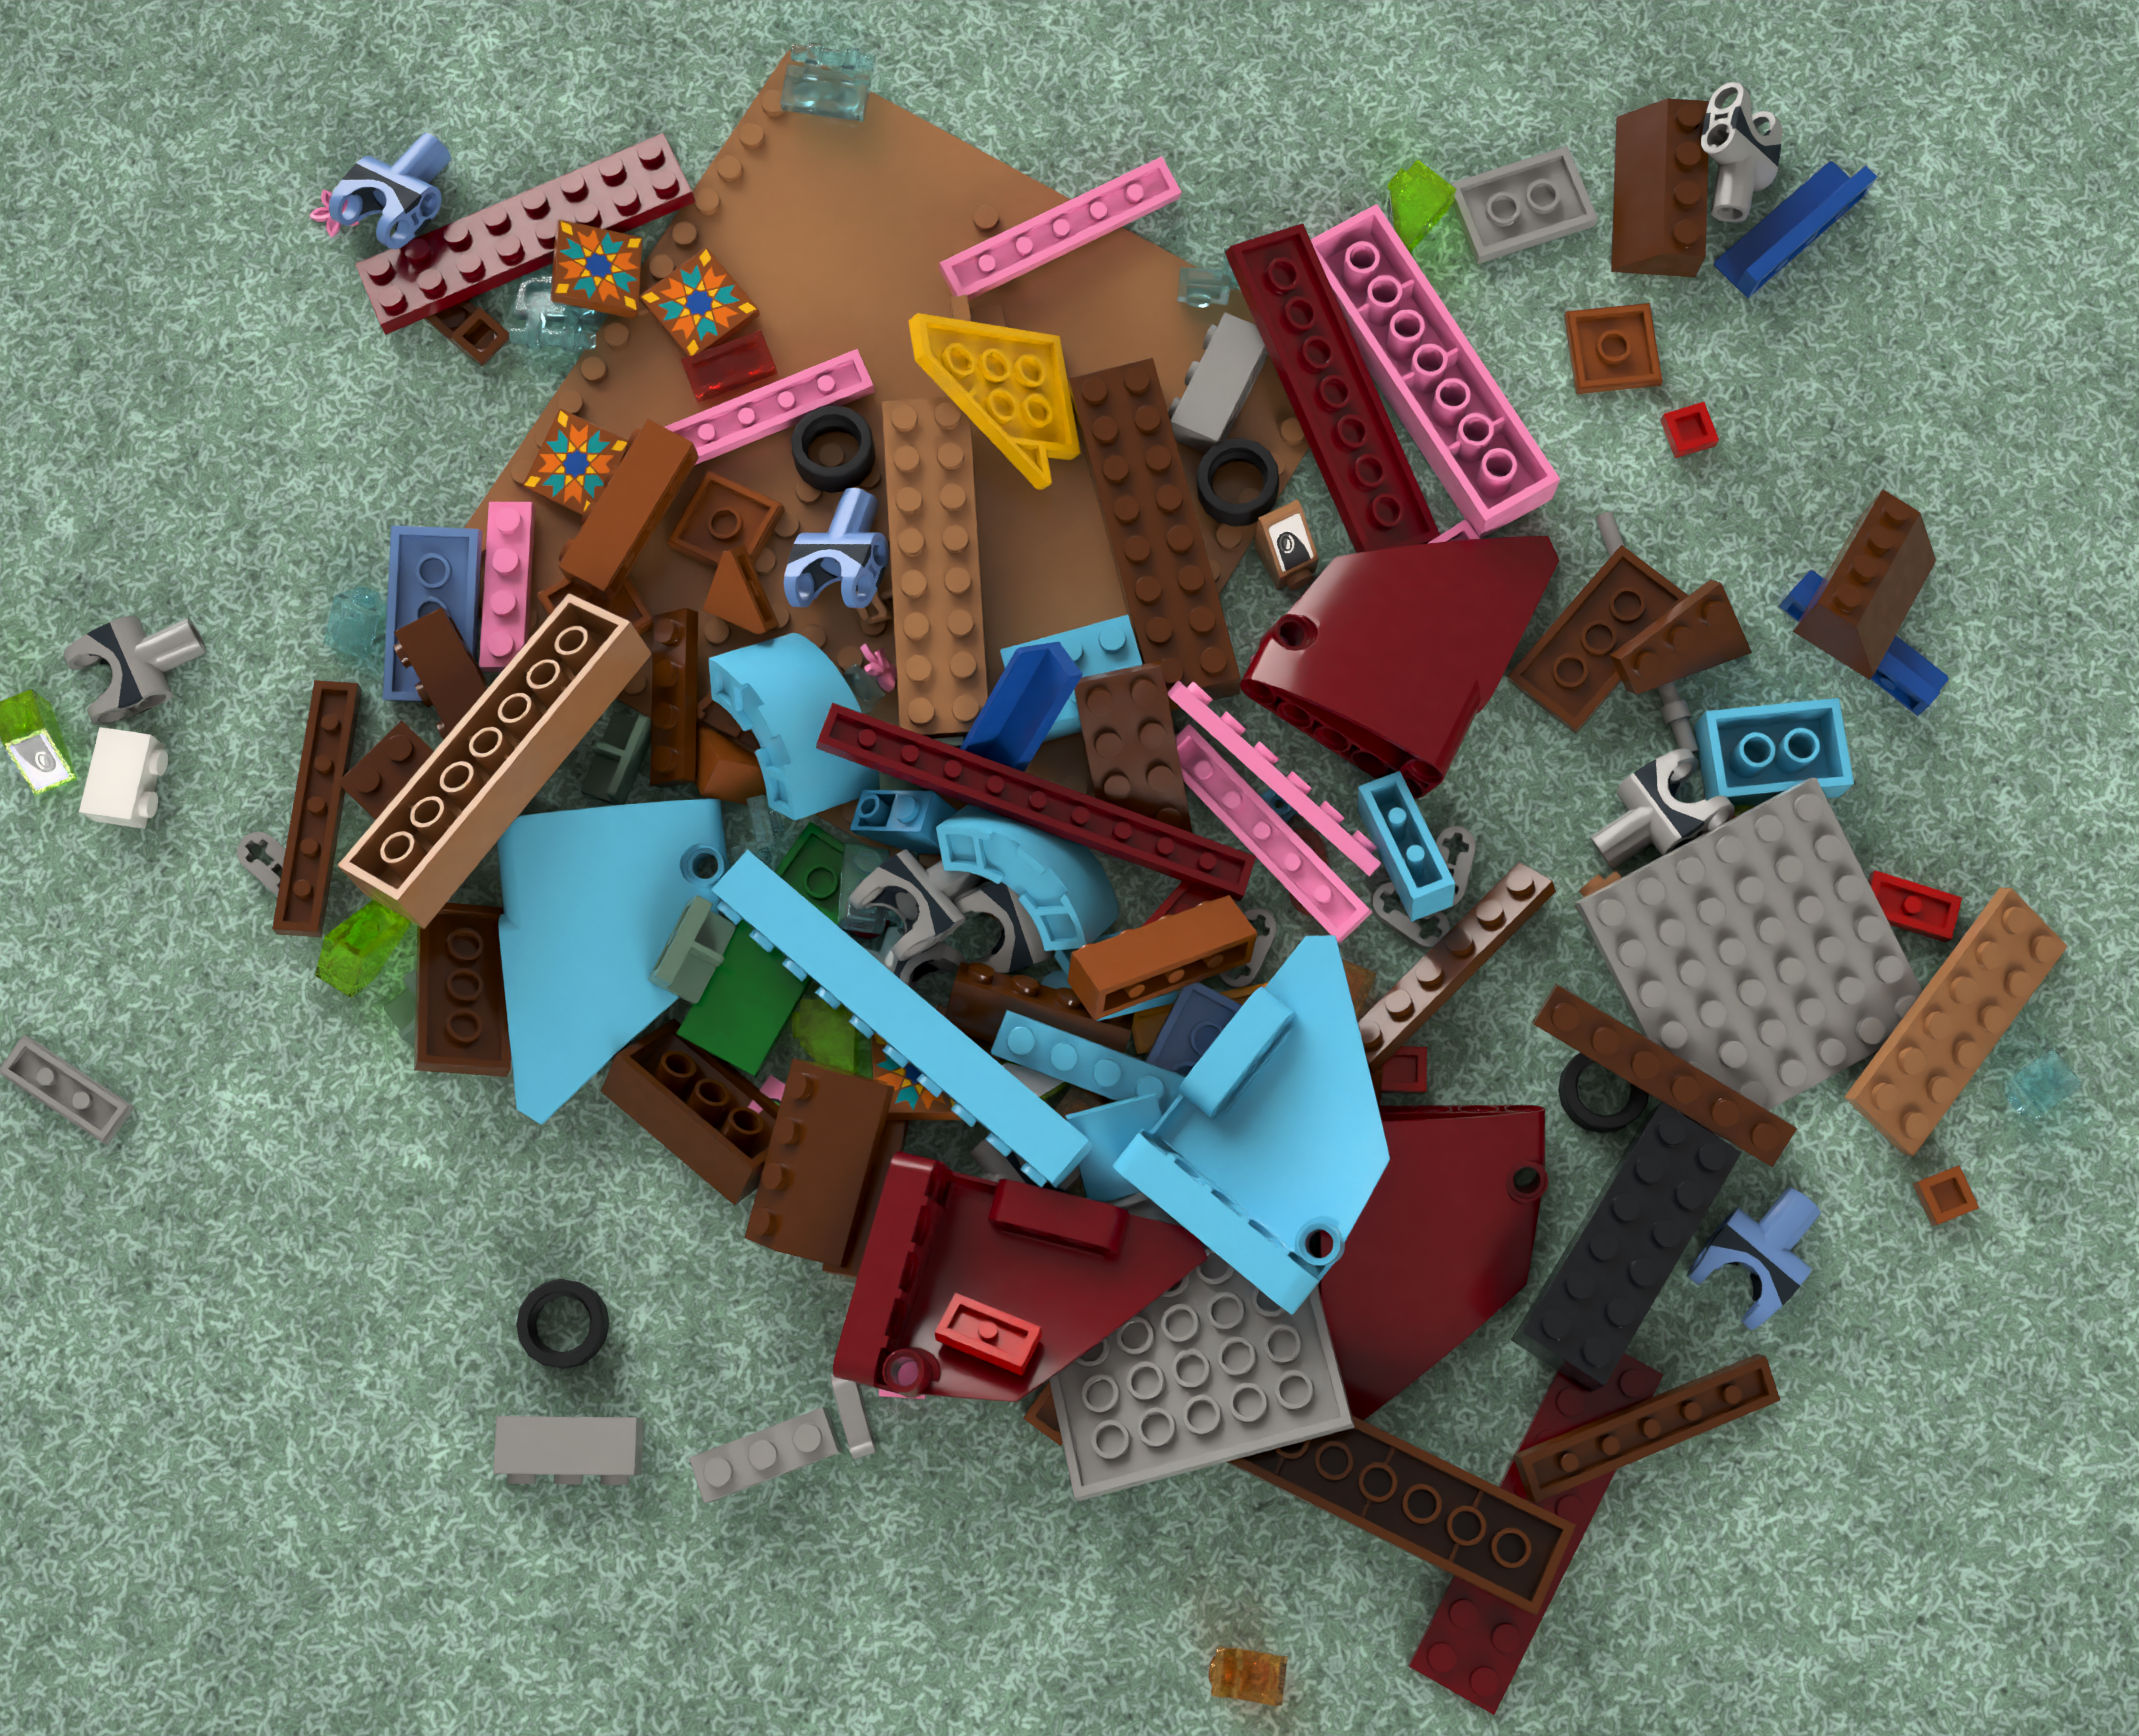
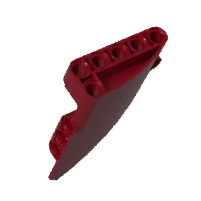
M1522 536L1428 543L1335 557L1284 616H1281L1261 637L1259 649L1239 684L1240 688L1251 700L1373 778L1379 779L1400 771L1413 798H1422L1442 783L1475 715L1485 707L1494 694L1559 562L1557 553L1549 536ZM1281 636L1285 637L1290 643V645L1286 644L1282 640Z
M1537 1105L1378 1106L1391 1160L1345 1241V1250L1341 1259L1331 1266L1319 1282V1292L1352 1416L1364 1421L1450 1353L1527 1285L1541 1196L1545 1193L1548 1186V1176L1545 1171L1546 1108ZM1531 1167L1535 1169L1536 1176L1530 1184L1521 1186L1513 1183L1514 1174L1520 1168ZM1325 1230L1319 1231V1258H1323L1329 1255L1333 1249L1332 1236Z
M897 1151L889 1165L836 1350L833 1375L837 1378L911 1398L931 1395L1016 1403L1120 1328L1207 1260L1208 1257L1200 1240L1185 1227L1132 1215L1125 1209L1111 1204L1008 1179H999L998 1182L958 1173L950 1170L944 1162ZM955 1293L1042 1327V1337L1022 1376L935 1340V1330ZM915 1361L919 1369L916 1380L910 1385L902 1386L898 1379L900 1368L907 1362Z

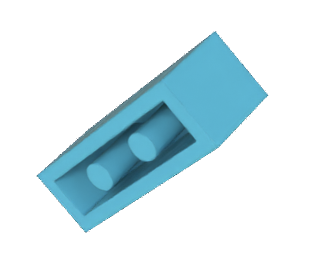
M1398 771L1358 786V812L1374 845L1378 847L1376 850L1411 922L1453 906L1455 882L1401 772Z

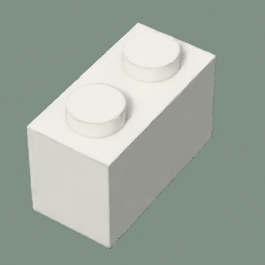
M100 727L79 812L96 822L145 829L147 819L155 815L158 807V796L154 790L157 777L165 773L168 765V754L164 750L165 745L150 734Z

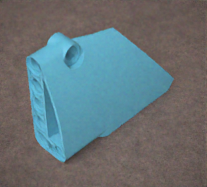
M720 799L649 802L518 816L497 841L504 914L499 916L498 928L516 1109L537 1123L543 1125L616 1054L680 998L648 981V978L690 899L698 895L713 903L710 911L718 915L721 914L716 908L721 900L711 889L731 868V864L727 858ZM707 857H715L718 862L716 874L712 878L702 879L698 872L701 861Z
M1335 935L1304 937L1266 987H1259L1246 1000L1192 1068L1179 1087L1178 1092L1180 1095L1150 1131L1141 1129L1112 1165L1124 1178L1270 1299L1292 1315L1331 1266L1341 1259L1345 1250V1241L1391 1160L1365 1049ZM1325 1230L1332 1236L1333 1249L1326 1257L1317 1258L1310 1251L1309 1240L1315 1232Z

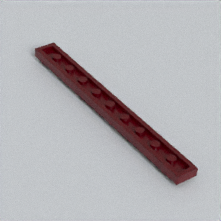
M832 703L817 740L816 749L1219 895H1230L1233 900L1240 902L1245 895L1256 859L1254 855L866 714Z

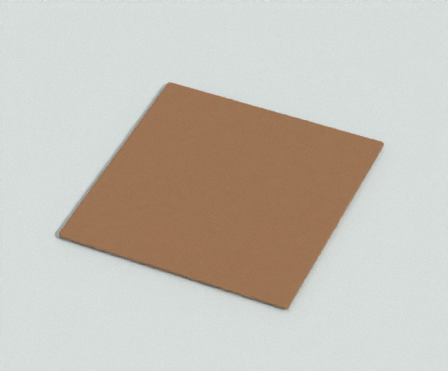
M795 50L788 51L692 192L696 202L679 210L641 266L639 296L707 247L757 306L760 315L695 364L689 361L641 303L640 297L638 313L635 319L614 314L607 316L464 527L482 531L478 619L482 620L489 502H532L536 508L528 640L549 617L536 594L565 578L558 567L560 564L559 555L565 543L571 538H576L583 526L581 524L583 515L522 486L560 408L628 440L635 429H642L647 419L663 427L855 349L859 351L874 385L875 392L841 407L852 409L861 415L872 432L875 462L871 473L860 485L854 488L862 489L874 495L879 502V507L869 533H882L887 539L889 559L879 588L881 592L889 588L892 589L882 401L949 397L915 362L908 320L917 313L953 318L950 297L954 296L939 270L940 262L1071 199ZM1123 227L968 301L970 309L1001 305L1003 307L1005 324L1008 328L1060 336L1068 385L1069 378L1153 358L1167 411H1169L1175 397L1182 399L1188 387L1185 385L1187 372L1193 361H1201L1206 351L1203 349V342L1211 325L1218 327L1224 313L1256 325L1240 290ZM1268 355L1227 439H1248L1258 442L1271 452L1278 465L1279 473L1277 501L1309 449V444L1270 355ZM1075 413L1074 418L1081 454L1072 460L1048 458L1052 484L1043 490H1037L972 422L989 696L1005 670L1000 653L1001 649L1128 615ZM796 425L695 465L629 573L628 578L652 616L683 608H689L698 612L697 703L711 691L710 657L790 633H798L813 642L833 662L849 685L863 714L900 727L897 679H895L894 689L890 692H887L878 685L875 676L867 680L864 676L866 672L864 667L870 662L860 649L864 644H867L874 653L880 648H884L886 659L896 667L894 616L890 620L871 625L865 622L857 608H848L845 605L841 594L842 581L826 586L819 593L817 599H813L808 607H792L786 598L784 576L788 558L797 536L800 533H828L840 498L845 492L829 493L816 490L803 481L796 469L792 454L791 438ZM839 431L828 432L817 437L808 448L811 461L824 467L841 466L851 461L859 451L856 438L848 433ZM1176 441L1219 596L1253 541L1258 521L1247 526L1233 527L1219 523L1208 515L1198 499L1197 470L1202 457L1206 453ZM1242 461L1229 462L1219 467L1212 479L1213 490L1221 500L1233 504L1247 503L1256 499L1264 485L1260 470L1254 465ZM707 470L778 501L785 508L783 515L754 565L780 625L759 635L703 611L702 609L716 569L669 548L667 544L668 538ZM893 597L885 601L893 610ZM653 628L640 635L652 655L616 697L617 700L650 719L652 708ZM696 719V734L699 727L704 725L755 755V749ZM1082 732L1043 742L1025 770V773L1095 798ZM938 795L957 811L968 805V803L949 796ZM860 798L815 813L816 816L889 858L903 851L902 849L854 834L850 831ZM911 853L925 870L942 860L941 854ZM982 877L980 883L987 881L989 879ZM983 912V913H985L986 915H988V916L992 917L993 919L997 920V918H996L994 915H992V914H990V913Z

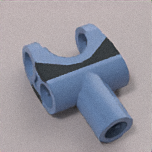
M424 133L392 166L372 156L363 157L348 171L334 189L329 202L331 218L342 225L349 226L369 215L382 213L383 215L379 219L376 228L377 240L392 249L403 247L432 221L440 209L441 192L437 187L429 183L451 161L448 149L436 137ZM348 199L347 208L342 213L344 202ZM396 224V232L393 236L390 237V231L392 227Z
M859 488L845 489L828 533H800L797 536L788 558L784 576L785 595L792 607H808L813 599H817L819 593L826 586L838 581H842V599L848 608H865L869 605L882 581L889 559V547L886 537L882 533H869L879 507V502L874 495Z
M1791 1187L1786 1188L1758 1223L1742 1209L1736 1207L1706 1241L1688 1271L1687 1276L1699 1285L1714 1269L1718 1270L1726 1264L1738 1266L1740 1262L1753 1273L1750 1274L1753 1285L1752 1299L1755 1301L1740 1322L1750 1330H1753L1780 1309L1810 1274L1812 1268L1791 1252V1250L1820 1216L1821 1211L1808 1197Z

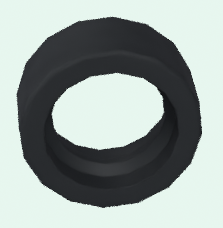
M837 405L820 407L806 414L795 426L791 438L795 466L803 481L814 489L829 493L843 492L845 489L860 485L871 473L875 462L872 432L865 419L852 409ZM839 431L848 433L858 441V453L851 461L841 466L824 467L817 465L811 461L808 454L810 444L817 437L828 432Z
M1244 438L1224 440L1212 446L1201 459L1197 470L1198 499L1205 512L1219 523L1233 527L1251 525L1257 522L1259 517L1268 514L1274 507L1279 493L1278 465L1271 452L1258 442ZM1239 461L1254 465L1260 470L1264 483L1262 491L1256 499L1247 503L1233 504L1221 500L1213 490L1212 479L1219 467L1229 462Z
M1578 1053L1562 1071L1558 1087L1561 1106L1569 1118L1583 1129L1601 1134L1619 1131L1638 1119L1648 1104L1649 1093L1630 1082L1629 1101L1616 1114L1605 1116L1595 1114L1583 1105L1577 1090L1578 1079L1585 1068L1597 1062L1582 1053Z
M557 1279L544 1282L528 1294L519 1308L516 1327L519 1342L529 1357L545 1366L567 1369L583 1365L597 1355L607 1338L609 1317L607 1307L596 1291L577 1281ZM566 1296L575 1298L583 1303L589 1312L590 1328L582 1344L573 1350L560 1352L554 1351L543 1344L538 1336L536 1324L538 1314L545 1304L554 1298Z

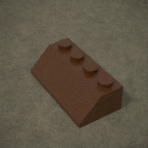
M1667 98L1616 118L1611 272L1696 277L1706 257L1708 154L1701 146V137L1709 101Z
M1882 489L1858 518L1793 630L1794 633L1868 680L1875 674L1936 562L1921 513Z
M673 1018L616 1054L601 1092L735 1206L758 1189L780 1106L760 1092L755 1085L727 1062L679 1037L676 1033L681 1024ZM752 1100L762 1108L759 1114L748 1108Z
M792 1059L744 1238L777 1252L837 1267H847L892 1100L894 1086L830 1064Z

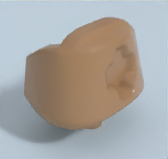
M878 587L869 605L865 608H857L865 622L871 625L890 620L894 616L893 610L885 601L893 597L892 589L889 588L881 592Z

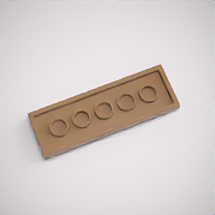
M2000 887L1844 1098L1894 1147L1905 1155L1913 1157L2068 946L2012 888Z

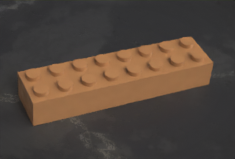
M950 397L882 401L900 727L932 739L948 737L966 738L989 698L972 421Z
M568 593L337 866L365 895L425 929L652 655L632 623Z

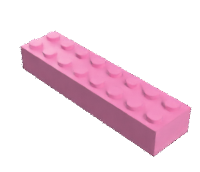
M1375 204L1312 238L1313 247L1369 373L1463 517L1468 521L1480 539L1552 500L1560 481L1559 476L1379 206Z

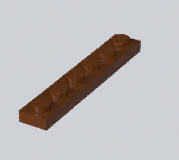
M314 680L272 927L277 935L322 938L345 797V790L337 782L349 771L362 693L358 683Z
M1518 862L1358 1021L1370 1072L1374 1074L1556 892L1551 879Z
M1557 983L1532 1021L1535 1026L1772 1168L1797 1130L1791 1123Z
M1755 1354L1513 1454L1527 1499L1537 1503L1778 1402L1780 1397L1767 1357Z

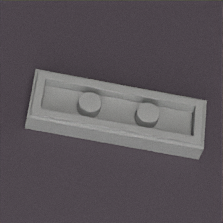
M25 1034L0 1067V1074L107 1145H109L135 1108Z

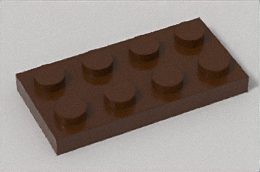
M1621 545L1507 676L1508 682L1577 734L1622 682L1610 655L1689 595Z
M1160 661L1082 677L1074 689L1095 798L1193 833L1163 668Z
M446 902L425 929L417 925L414 1071L508 1076L511 1069V1049L498 928L499 916L504 914L503 907Z

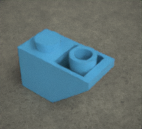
M862 790L850 831L902 850L908 849L909 852L914 854H941L936 827L958 811L934 791Z

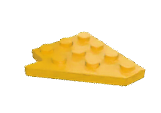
M917 313L908 320L915 362L1037 490H1043L1052 484L1048 458L1072 460L1081 454L1060 336Z

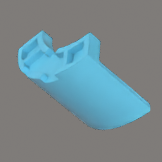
M790 633L709 658L712 700L724 707L737 721L743 731L751 729L761 747L755 751V755L763 774L768 807L795 821L858 799L862 790H879V771L816 749L817 740L832 703L860 713L862 711L842 674L828 656L813 642L801 634Z
M971 804L966 805L936 827L944 871L969 872L985 877L997 884L1003 882L1020 896L1017 900L1033 919L1042 939L1044 951L1077 949L1083 945L1093 943L1119 918L1118 902L1112 885L1104 869L1087 846Z

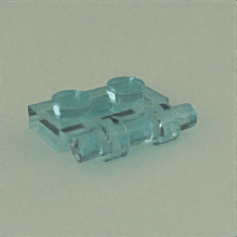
M809 42L808 46L793 44L791 60L804 62L805 64L804 67L787 65L780 100L782 110L864 122L871 80L869 75L857 73L858 70L874 72L876 55L860 53V48L846 47L845 51L824 48L823 43ZM822 65L841 67V72L821 69Z
M523 274L513 310L518 320H527L526 327L512 326L510 328V342L525 344L527 349L541 350L543 346L562 347L564 352L578 353L580 349L594 350L596 347V334L581 332L583 325L599 326L603 312L551 302L552 277ZM546 322L564 323L562 330L545 329Z
M845 844L842 854L838 915L839 928L882 934L886 926V920L898 921V932L905 935L904 923L893 910L884 906L863 907L857 910L848 900L862 881L889 859V849ZM909 850V852L919 862V853L916 851Z

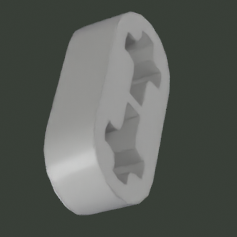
M1461 826L1445 828L1435 841L1449 872L1452 873L1456 890L1453 906L1443 910L1454 908L1462 900L1475 854V839L1467 829ZM1453 836L1461 838L1460 845L1467 848V852H1460L1454 865L1447 863L1449 849L1443 846V842L1449 843Z
M264 832L250 833L238 845V860L250 873L278 896L281 877L277 873L283 868L286 848ZM268 843L269 845L266 847L265 852L274 861L269 866L259 859L251 862L255 856L251 851L252 847L256 844L264 847Z
M1392 882L1382 884L1376 889L1371 900L1373 914L1380 922L1423 950H1431L1449 932L1450 924L1447 917L1441 911L1419 919L1427 923L1432 918L1438 923L1435 930L1440 936L1437 938L1430 935L1427 939H1423L1419 935L1422 928L1414 921L1411 922L1409 916H1405L1396 909L1392 910L1390 914L1386 913L1383 910L1385 902L1380 897L1382 895L1391 897L1394 893H1398ZM1400 900V901H1399V905H1400L1403 909H1405L1404 906H1403V904H1402V902H1401V900Z
M1252 908L1243 913L1250 923H1254L1257 918L1264 920L1263 928L1269 934L1267 937L1264 935L1257 937L1251 962L1245 964V969L1250 971L1248 976L1240 975L1237 980L1229 977L1230 970L1218 974L1222 984L1230 989L1248 987L1253 983L1274 941L1277 931L1276 920L1265 909Z
M832 1372L830 1374L832 1387L853 1459L877 1453L859 1383L834 1377Z

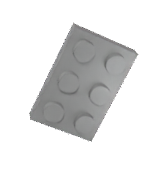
M1568 146L1450 183L1447 191L1476 264L1595 227L1598 220Z

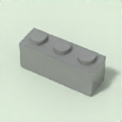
M1224 313L1218 327L1211 325L1203 342V349L1206 351L1200 362H1192L1185 378V385L1188 387L1182 399L1179 397L1174 398L1168 411L1175 440L1203 453H1207L1212 446L1227 440L1269 355L1257 326L1227 313Z
M821 1407L692 1456L689 1460L703 1502L711 1503L840 1454L843 1450L828 1408Z
M496 1416L493 1474H507L508 1484H536V1474L554 1475V1484H582L583 1475H601L600 1484L629 1485V1475H642L644 1418Z

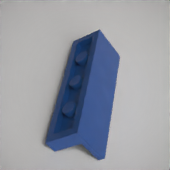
M1829 161L1715 260L1714 266L1740 292L1749 298L1866 196L1877 176L1865 165L1850 178L1833 161Z
M1810 570L1792 589L1779 607L1799 622L1824 578L1815 571ZM1895 635L1871 680L1915 715L1919 716L1940 694L1939 691L1948 681V676Z
M1060 642L1025 646L1016 649L960 749L1025 772L1083 675Z

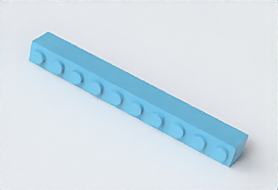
M748 849L711 889L721 900L716 908L735 925L742 919L754 930L749 936L766 952L770 953L775 947L787 958L782 965L800 981H803L807 976L820 986L815 993L831 1008L836 1010L840 1005H843L850 1011L853 1016L848 1022L866 1038L870 1039L875 1033L886 1042L887 1045L882 1051L901 1068H904L909 1062L921 1072V1075L916 1080L936 1098L942 1092L955 1102L951 1110L971 1128L976 1122H979L986 1128L990 1134L985 1140L1003 1156L1007 1157L1012 1151L1021 1158L1025 1164L1020 1170L1039 1187L1048 1182L1055 1189H1058L1093 1148L1088 1138Z

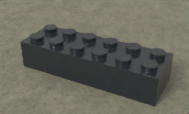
M1660 1102L1645 1117L1511 1338V1341L1590 1393L1605 1386L1742 1152L1664 1102Z

